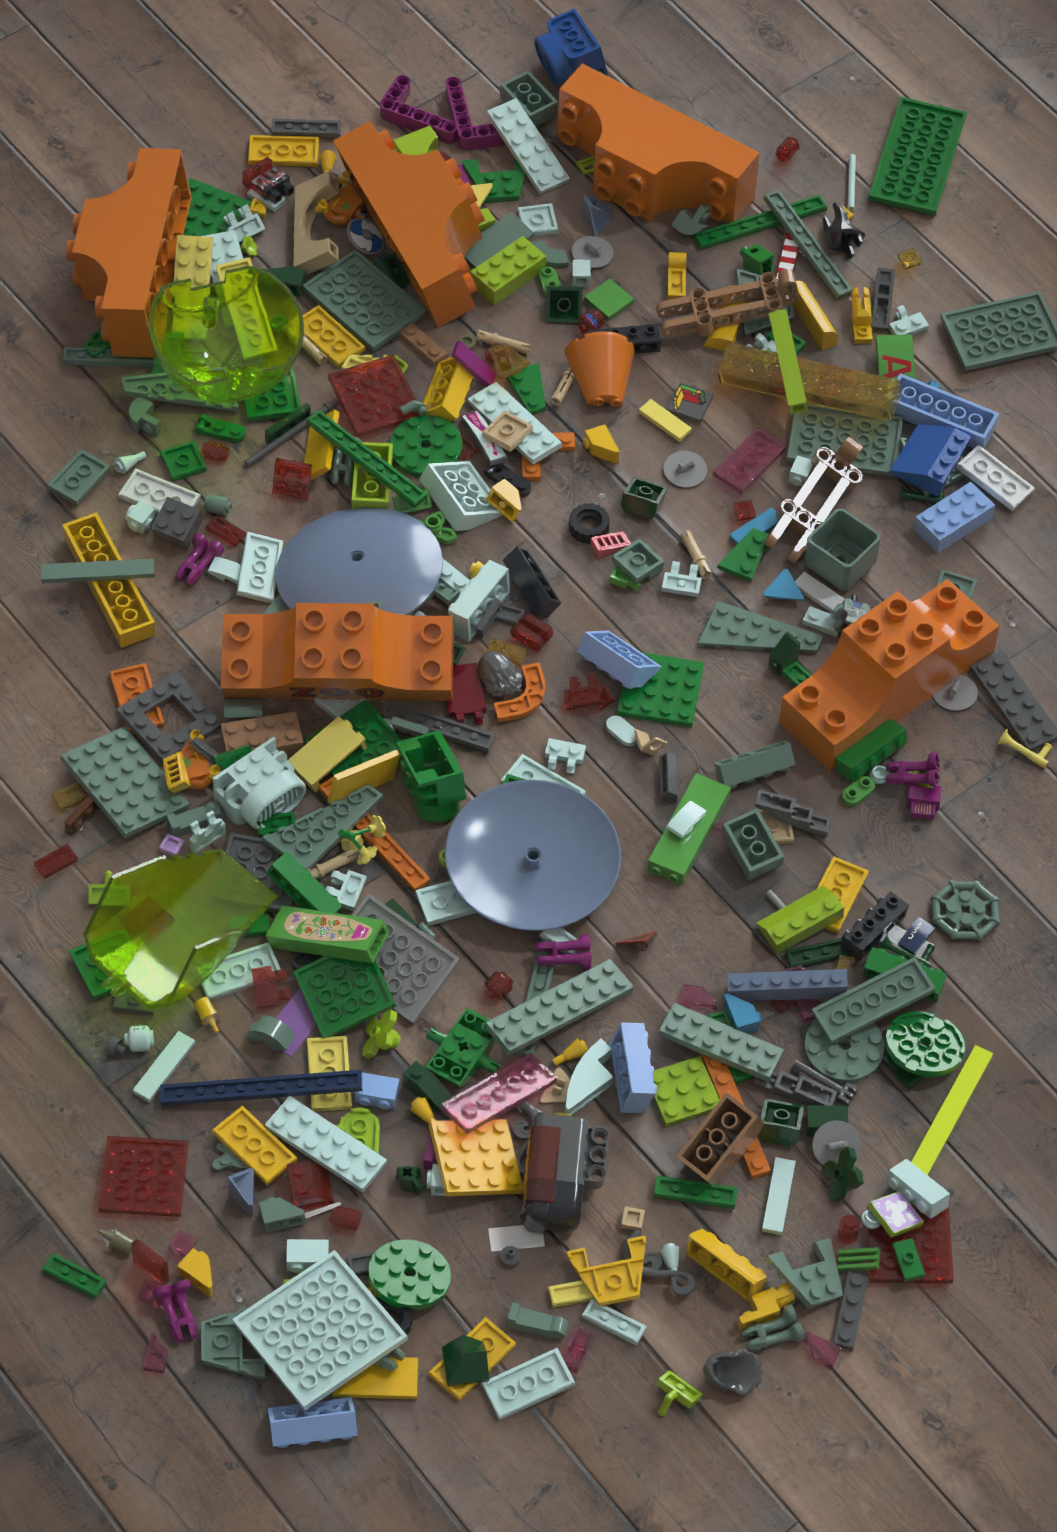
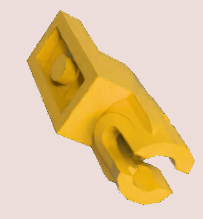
M858 287L853 288L851 291V319L854 344H872L873 340L870 294L867 287L863 288L862 305L860 298H858Z
M786 1282L778 1285V1291L771 1287L768 1290L754 1294L750 1301L752 1311L744 1312L739 1316L738 1328L740 1332L749 1326H754L756 1323L760 1324L778 1319L780 1309L795 1302V1295L790 1290L791 1285Z

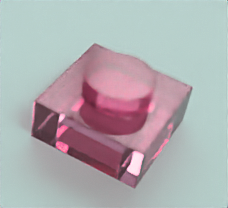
M179 1229L168 1244V1249L185 1258L197 1244V1239Z

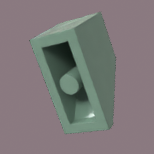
M280 1197L267 1198L259 1202L267 1233L307 1223L304 1210Z

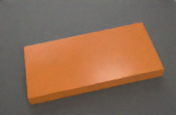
M146 663L109 671L119 707L153 687ZM160 707L146 714L157 728L165 727ZM124 723L125 727L129 730V732H130L131 734H135V733Z

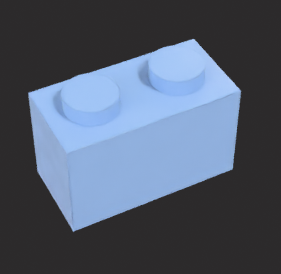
M362 1073L363 1091L355 1092V1103H359L362 1106L371 1105L385 1110H395L399 1093V1079Z

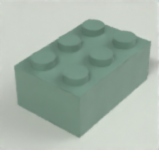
M529 70L500 84V99L506 103L516 98L535 127L558 116V101Z
M758 808L723 823L721 833L748 881L783 865L784 855Z

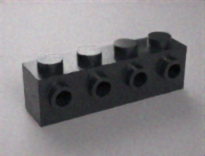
M658 324L587 330V334L602 331L621 334L627 337V341L633 343L635 354L660 352L661 336Z
M516 546L502 560L506 568H508L509 574L513 577L514 584L522 592L523 599L528 602L531 607L530 610L535 616L548 618L562 604L528 549Z
M891 891L886 896H882L874 908L870 907L863 919L859 918L851 930L845 931L841 938L843 940L841 949L860 961L871 951L872 947H875L906 916L909 904Z

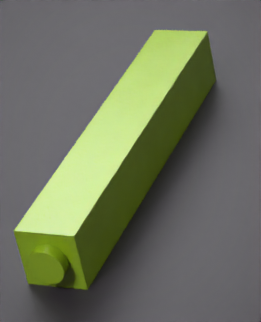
M776 310L769 313L790 414L808 411L787 310Z

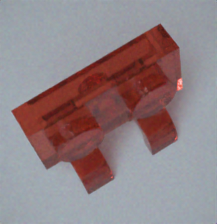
M595 673L587 674L588 686L582 687V683L578 682L577 676L569 677L570 689L564 690V707L566 710L602 704L603 688L599 684L600 680L596 679Z
M271 966L251 969L258 1009L278 1006L277 1000L291 999L289 988L275 990L274 987L275 980H287L286 969L272 971Z

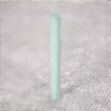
M854 154L849 155L847 205L849 211L854 210L856 155Z

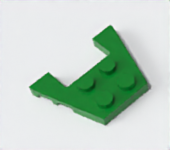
M515 157V170L480 173L478 159L462 160L463 169L467 171L469 179H472L475 185L488 183L493 185L484 203L519 201L526 174Z

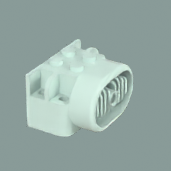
M272 737L213 777L214 802L219 803L222 812L233 823L237 825L248 823L252 828L258 830L260 827L257 825V820L261 822L274 814L291 812L303 799L306 785L294 773V767L287 760V754L276 749V738Z

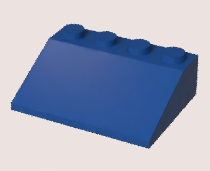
M918 424L889 473L938 497L964 455L972 436L956 428Z

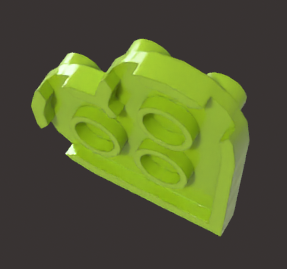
M361 1107L352 1108L349 1113L341 1117L339 1125L335 1126L379 1154L380 1124L378 1117L376 1118L369 1109Z

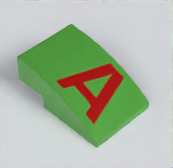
M876 335V368L879 391L891 390L900 373L915 379L912 335Z

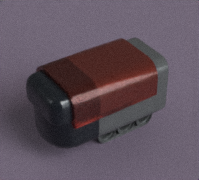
M549 1114L535 1115L526 1144L520 1218L523 1220V1225L527 1231L544 1234L546 1230L573 1232L578 1229L582 1213L584 1188L599 1189L604 1184L609 1144V1133L605 1128L589 1126L587 1124L588 1120L583 1118ZM595 1137H600V1138H602L604 1141L598 1142V1141H596L594 1138H595ZM593 1156H599L602 1160L597 1161ZM591 1175H598L600 1179H593Z

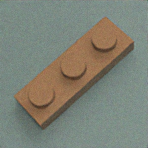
M413 322L399 331L398 336L433 366L447 358L448 353Z

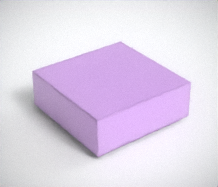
M167 833L158 850L176 859L185 845V840Z

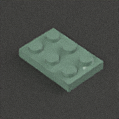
M80 449L47 486L50 491L78 506L109 473L111 468L110 465Z

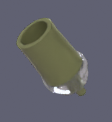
M108 1228L105 1231L99 1230L98 1232L102 1235V1241L106 1247H111L128 1256L131 1255L137 1243L136 1240L123 1234L117 1228Z

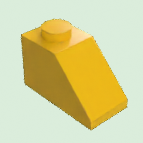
M606 425L585 430L583 444L586 449H589L592 456L613 463L619 462L620 451Z
M506 479L491 488L486 500L513 523L521 511L519 491Z
M192 1248L177 1265L178 1275L184 1280L189 1279L194 1287L211 1298L213 1296L209 1257L204 1252H198Z

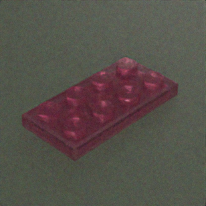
M757 428L713 471V476L740 494H743L786 451L787 446L760 428Z

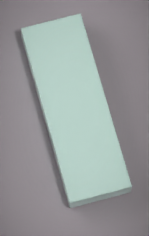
M594 1299L590 1300L582 1314V1319L636 1346L647 1329V1326L605 1305L598 1306Z

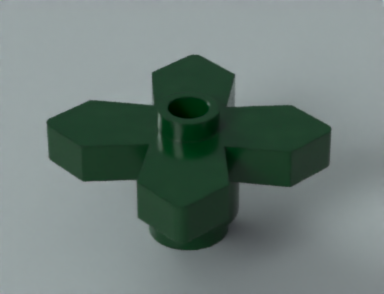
M846 1147L839 1154L838 1163L829 1160L822 1165L824 1177L833 1179L829 1188L832 1201L839 1202L845 1198L847 1187L857 1189L864 1183L862 1171L854 1166L857 1159L854 1148Z

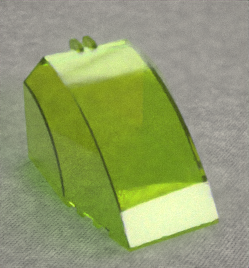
M222 849L203 851L201 855L191 852L188 853L187 857L175 854L171 859H167L166 856H159L110 876L84 932L90 961L109 977L103 981L102 987L107 989L115 986L111 991L112 996L116 997L127 992L147 1010L170 1007L192 993L218 968L278 896Z

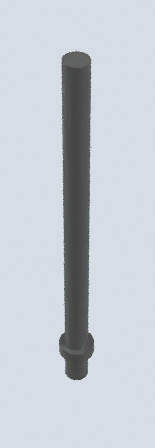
M334 398L330 402H325L319 410L324 414L329 413L340 404L338 398ZM310 416L246 459L244 464L249 467L307 427L306 421Z

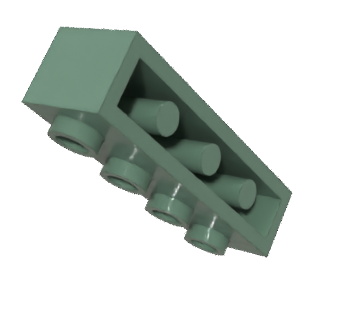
M784 740L714 763L718 782L731 788L737 787V784L741 782H753L755 778L760 776H771L772 772L778 770L780 772L790 769V766L796 765L791 744Z

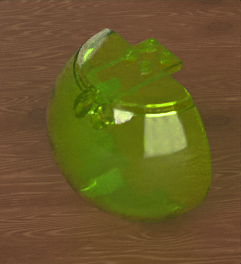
M244 266L226 270L224 281L191 288L192 281L189 278L171 282L159 288V292L154 297L149 312L150 342L155 357L163 371L175 384L186 392L213 403L238 402L270 390L280 383L291 371L303 342V316L298 302L291 291L271 273L259 269L258 266ZM213 368H223V369H224V370L212 371Z

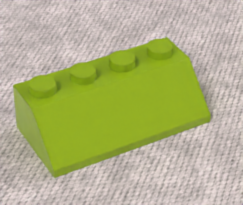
M821 886L758 921L756 925L776 955L844 918V907L832 891Z

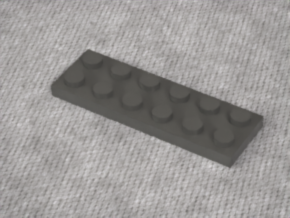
M1003 652L970 666L972 674L1025 748L1035 751L1044 747L1045 743L1051 744L1057 741L1056 726Z

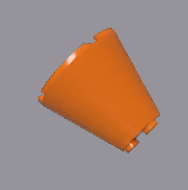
M604 331L585 334V338L580 340L576 338L566 346L564 354L587 404L600 406L607 402L610 406L622 407L635 355L633 343L627 341V337L621 334Z

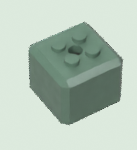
M836 509L808 536L804 559L805 566L841 591L849 590L877 562L880 533L845 509Z

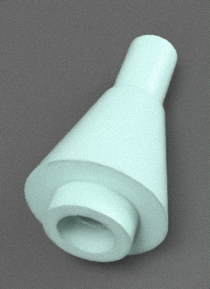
M142 451L136 455L116 457L114 467L117 472L125 474L138 461L145 459L146 454Z
M674 1243L663 1245L659 1252L668 1270H678L679 1246H675ZM671 1277V1281L672 1279H677V1282L680 1281L679 1277Z

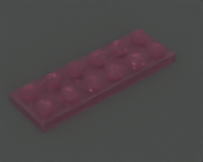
M530 1053L443 1102L440 1109L466 1134H469L556 1084L558 1077Z

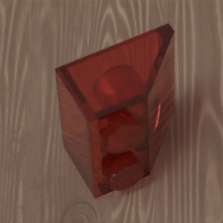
M310 1161L287 1164V1178L293 1205L306 1210L335 1203L329 1173L326 1168Z

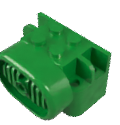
M440 730L396 742V746L401 753L400 766L404 774L402 781L404 787L408 788V794L417 815L429 822H443L455 817L461 810V801L466 800L464 774Z

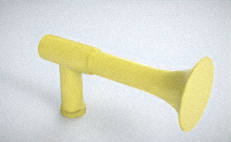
M1006 729L997 743V746L1005 744L1012 747L1042 768H1045L1049 762L1044 759L1052 749L1049 743H1045L1039 754H1036L1014 741L1009 736L1008 729Z

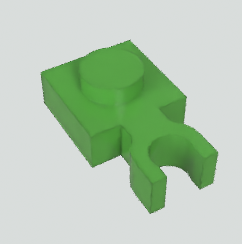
M614 566L609 579V583L625 589L627 586H630L636 591H639L643 582L642 579L635 583L617 566Z

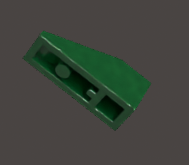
M287 266L255 271L261 289L301 297L302 285L306 283V270Z
M415 1061L403 1073V1086L417 1097H421V1099L426 1097L429 1106L447 1120L462 1107L436 1076L418 1061Z

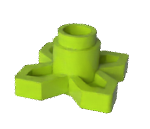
M390 1009L383 1014L380 1020L374 1018L368 1021L366 1033L370 1035V1038L363 1047L362 1056L370 1059L377 1054L379 1048L383 1050L395 1049L399 1045L401 1037L397 1031L392 1029L396 1023L397 1012Z

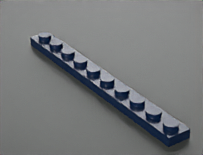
M362 1070L160 1085L161 1106L359 1092L363 1091Z

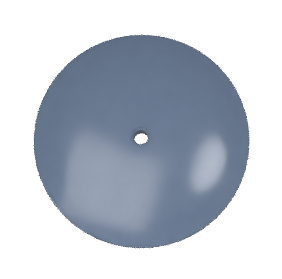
M349 508L314 520L290 539L277 562L276 584L282 600L289 609L295 607L296 603H363V601L382 600V610L408 615L421 606L436 588L442 572L443 558L441 548L434 534L414 517L388 508Z
M519 780L500 784L486 790L472 799L460 811L448 833L445 859L447 871L455 890L468 906L478 914L505 927L527 931H545L578 922L594 912L606 900L618 879L621 866V847L615 827L609 817L586 795L555 782Z

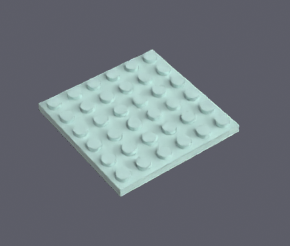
M335 1250L232 1319L233 1324L304 1411L408 1340L404 1331Z

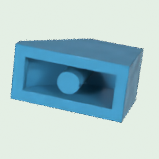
M729 993L724 994L723 1006L727 1011L733 1028L747 1034L757 1032L759 1030V1023L762 1020L759 1011L756 1012L754 1005Z

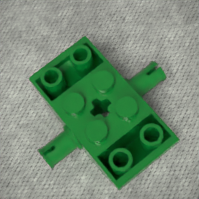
M466 1008L449 1034L445 1035L431 1027L430 1031L426 1034V1039L440 1045V1047L425 1067L435 1075L458 1087L469 1083L480 1067L496 1075L501 1064L488 1058L496 1041L485 1028V1023L490 1019Z

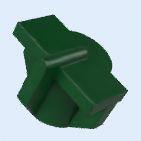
M404 1166L396 1169V1178L399 1180L403 1191H413L418 1195L427 1187V1184L420 1179L422 1175L419 1167Z

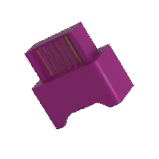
M909 783L906 807L911 808L910 817L934 820L935 811H939L942 787L927 788L919 787L915 783Z

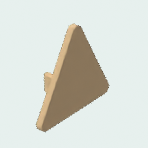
M560 1067L556 1068L541 1096V1104L565 1103L570 1079Z

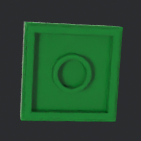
M195 441L160 451V456L172 482L207 472V467Z

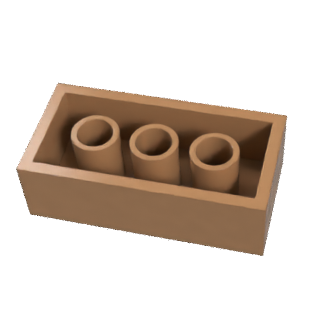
M296 711L221 724V737L225 752L247 744L251 745L253 751L272 737L276 738V749L284 751L287 754V758L292 757L303 747V739Z

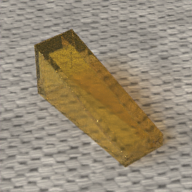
M840 954L836 969H847L848 974L854 966L856 958Z

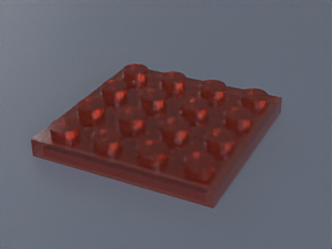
M394 354L328 374L330 384L356 437L401 424L412 417L421 416L415 411L403 415L400 410L401 406L416 400Z
M107 1136L99 1212L181 1217L189 1141Z
M912 1206L924 1223L921 1227L892 1238L881 1224L876 1229L868 1228V1247H878L880 1250L879 1269L870 1270V1283L953 1284L949 1206L931 1219L924 1213H921L918 1208ZM913 1239L925 1277L904 1282L892 1244Z

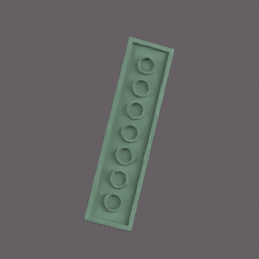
M609 959L487 1021L485 1028L506 1054L510 1055L632 992L634 986L614 962Z

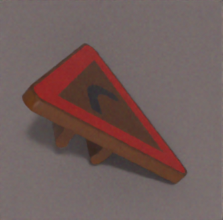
M657 931L618 941L616 946L636 944L638 952L645 951L649 948L648 942L657 935Z

